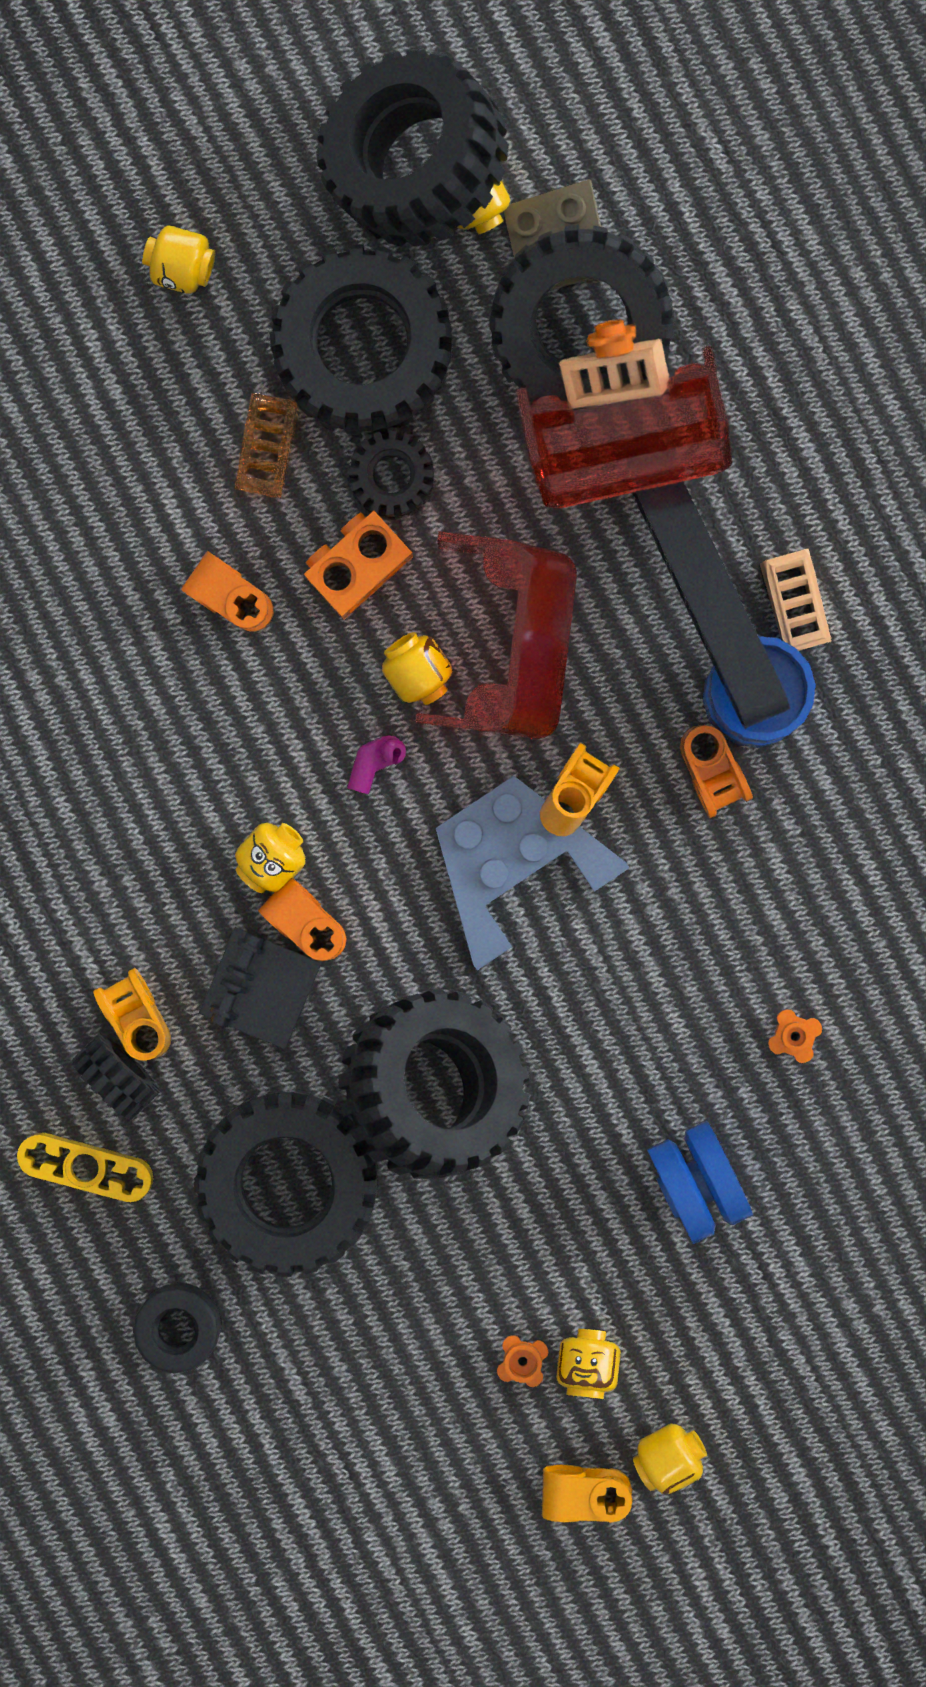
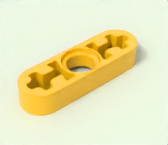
M36 1133L22 1142L17 1153L20 1168L29 1176L124 1202L140 1200L149 1192L153 1184V1172L150 1166L140 1158L47 1133ZM40 1143L46 1144L45 1151L47 1154L60 1157L63 1155L62 1147L69 1149L70 1153L63 1163V1175L56 1173L60 1163L45 1161L41 1167L35 1166V1158L28 1155V1150L35 1149ZM88 1154L96 1159L99 1170L94 1179L85 1181L79 1179L74 1174L73 1161L78 1155ZM108 1160L116 1162L111 1170L112 1172L126 1174L130 1167L136 1168L137 1177L143 1180V1186L136 1185L132 1192L124 1190L125 1182L116 1178L109 1179V1187L102 1186L101 1182L108 1171Z

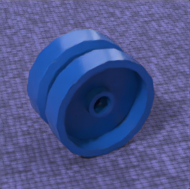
M759 636L786 693L790 710L744 729L714 666L705 680L703 704L708 720L726 739L738 746L760 748L778 743L804 723L814 704L816 684L810 664L797 648L778 638Z
M707 1120L685 1131L684 1140L693 1158L688 1163L685 1162L676 1143L669 1139L647 1149L660 1176L656 1180L675 1219L680 1217L693 1244L715 1234L716 1225L706 1205L714 1201L723 1220L730 1225L753 1216V1212L737 1177Z

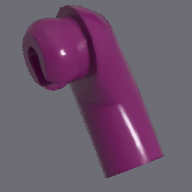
M387 735L362 745L357 751L347 788L369 794L376 771L393 764H399L404 760L406 756L404 743L395 736Z

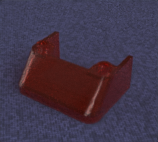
M712 347L702 348L704 367L701 364H688L678 368L674 372L675 375L667 381L668 390L659 396L601 404L573 411L570 403L561 401L557 396L539 398L531 405L526 388L517 389L516 393L530 462L543 504L549 508H565L706 477L728 469L732 465L728 419Z
M438 531V549L484 554L483 569L487 579L499 588L519 591L507 685L486 683L476 687L467 698L464 719L416 713V725L533 740L548 737L555 731L560 720L577 580V570L573 561L563 553L513 540Z

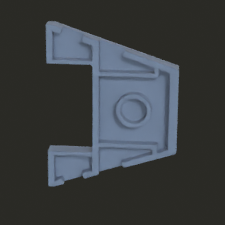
M512 776L436 827L468 948L476 970H479L512 948V945L487 910L486 905L564 852H568L594 892L629 869L624 860L580 826L573 834L568 836H556L547 831L540 820V810L545 799L515 776Z

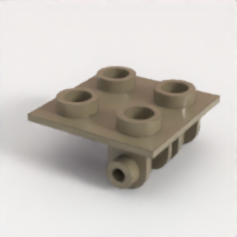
M590 179L509 204L507 209L504 210L514 259L516 253L525 245L529 247L537 241L538 236L546 232L552 231L554 234L564 231L565 226L579 225V229H593V225L601 227ZM575 277L561 281L549 291L585 280L587 284L601 281L588 277Z

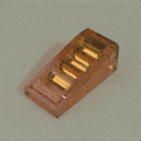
M251 393L235 490L282 498L299 413V407L295 401ZM261 411L284 415V424L259 419ZM257 430L282 435L281 443L256 439ZM253 449L278 454L277 463L252 458ZM249 468L275 473L274 482L248 477Z

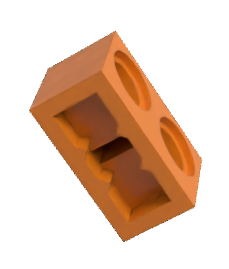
M375 511L371 512L367 517L362 512L357 514L341 529V533L345 536L332 549L327 544L323 545L306 561L310 569L304 573L305 578L343 620L413 558V553ZM371 534L380 535L387 542L385 552L380 557L374 559L367 558L360 552L361 541ZM334 566H344L351 572V582L343 590L336 591L326 586V573Z

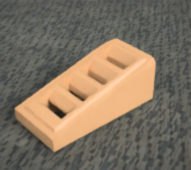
M661 340L634 343V350L615 357L597 358L594 352L561 360L559 364L569 409L662 395L669 387L670 381ZM640 360L645 362L648 380H643ZM626 362L631 383L624 385L620 363ZM600 366L607 367L611 388L604 389ZM581 369L588 370L592 392H584L580 374Z
M809 549L763 561L760 567L781 640L797 648L798 651L831 642ZM797 567L800 568L801 576L778 582L776 573ZM805 586L807 594L783 601L782 591ZM810 604L812 613L790 619L787 618L786 610ZM815 622L817 631L792 638L791 628Z

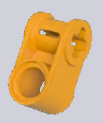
M580 742L557 777L559 780L541 807L540 820L544 828L556 836L573 834L587 817L595 803H598L620 768L615 764L609 767L586 752V746ZM559 802L568 804L574 813L565 811Z
M136 968L129 970L128 977L103 990L99 987L93 991L103 1015L114 1028L126 1052L131 1057L147 1061L161 1057L167 1052L171 1044L169 1028L155 1005L154 997L147 983ZM132 992V995H131V996H129V997L125 998L124 1000H122V1001L116 1003V1001H117L118 999H120V998H122L123 996H125V995H127V994H129V993ZM144 1025L154 1028L158 1035V1044L152 1052L141 1050L136 1042V1034Z
M550 1465L543 1469L542 1517L544 1519L554 1522L600 1521L611 1523L622 1520L631 1510V1481L620 1470L613 1468H582L574 1465ZM609 1487L616 1488L617 1496L614 1503L606 1502L605 1494L606 1489Z

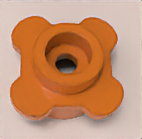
M611 320L596 325V332L587 335L588 346L594 347L596 357L609 358L634 350L632 338L636 336L635 325L625 326L624 320Z
M790 1009L781 1011L777 1016L778 1025L775 1035L768 1041L770 1050L777 1055L781 1053L792 1055L800 1063L810 1061L814 1055L812 1046L815 1037L822 1033L821 1023L815 1018L806 1020L797 1017L794 1011ZM793 1032H798L800 1035L796 1041L791 1039Z
M516 1335L505 1338L502 1344L505 1351L503 1363L497 1368L500 1379L505 1382L514 1380L519 1383H526L529 1387L538 1386L543 1380L541 1372L542 1361L548 1356L546 1344L540 1340L533 1343L521 1341ZM520 1357H525L527 1359V1363L525 1365H520L518 1363Z

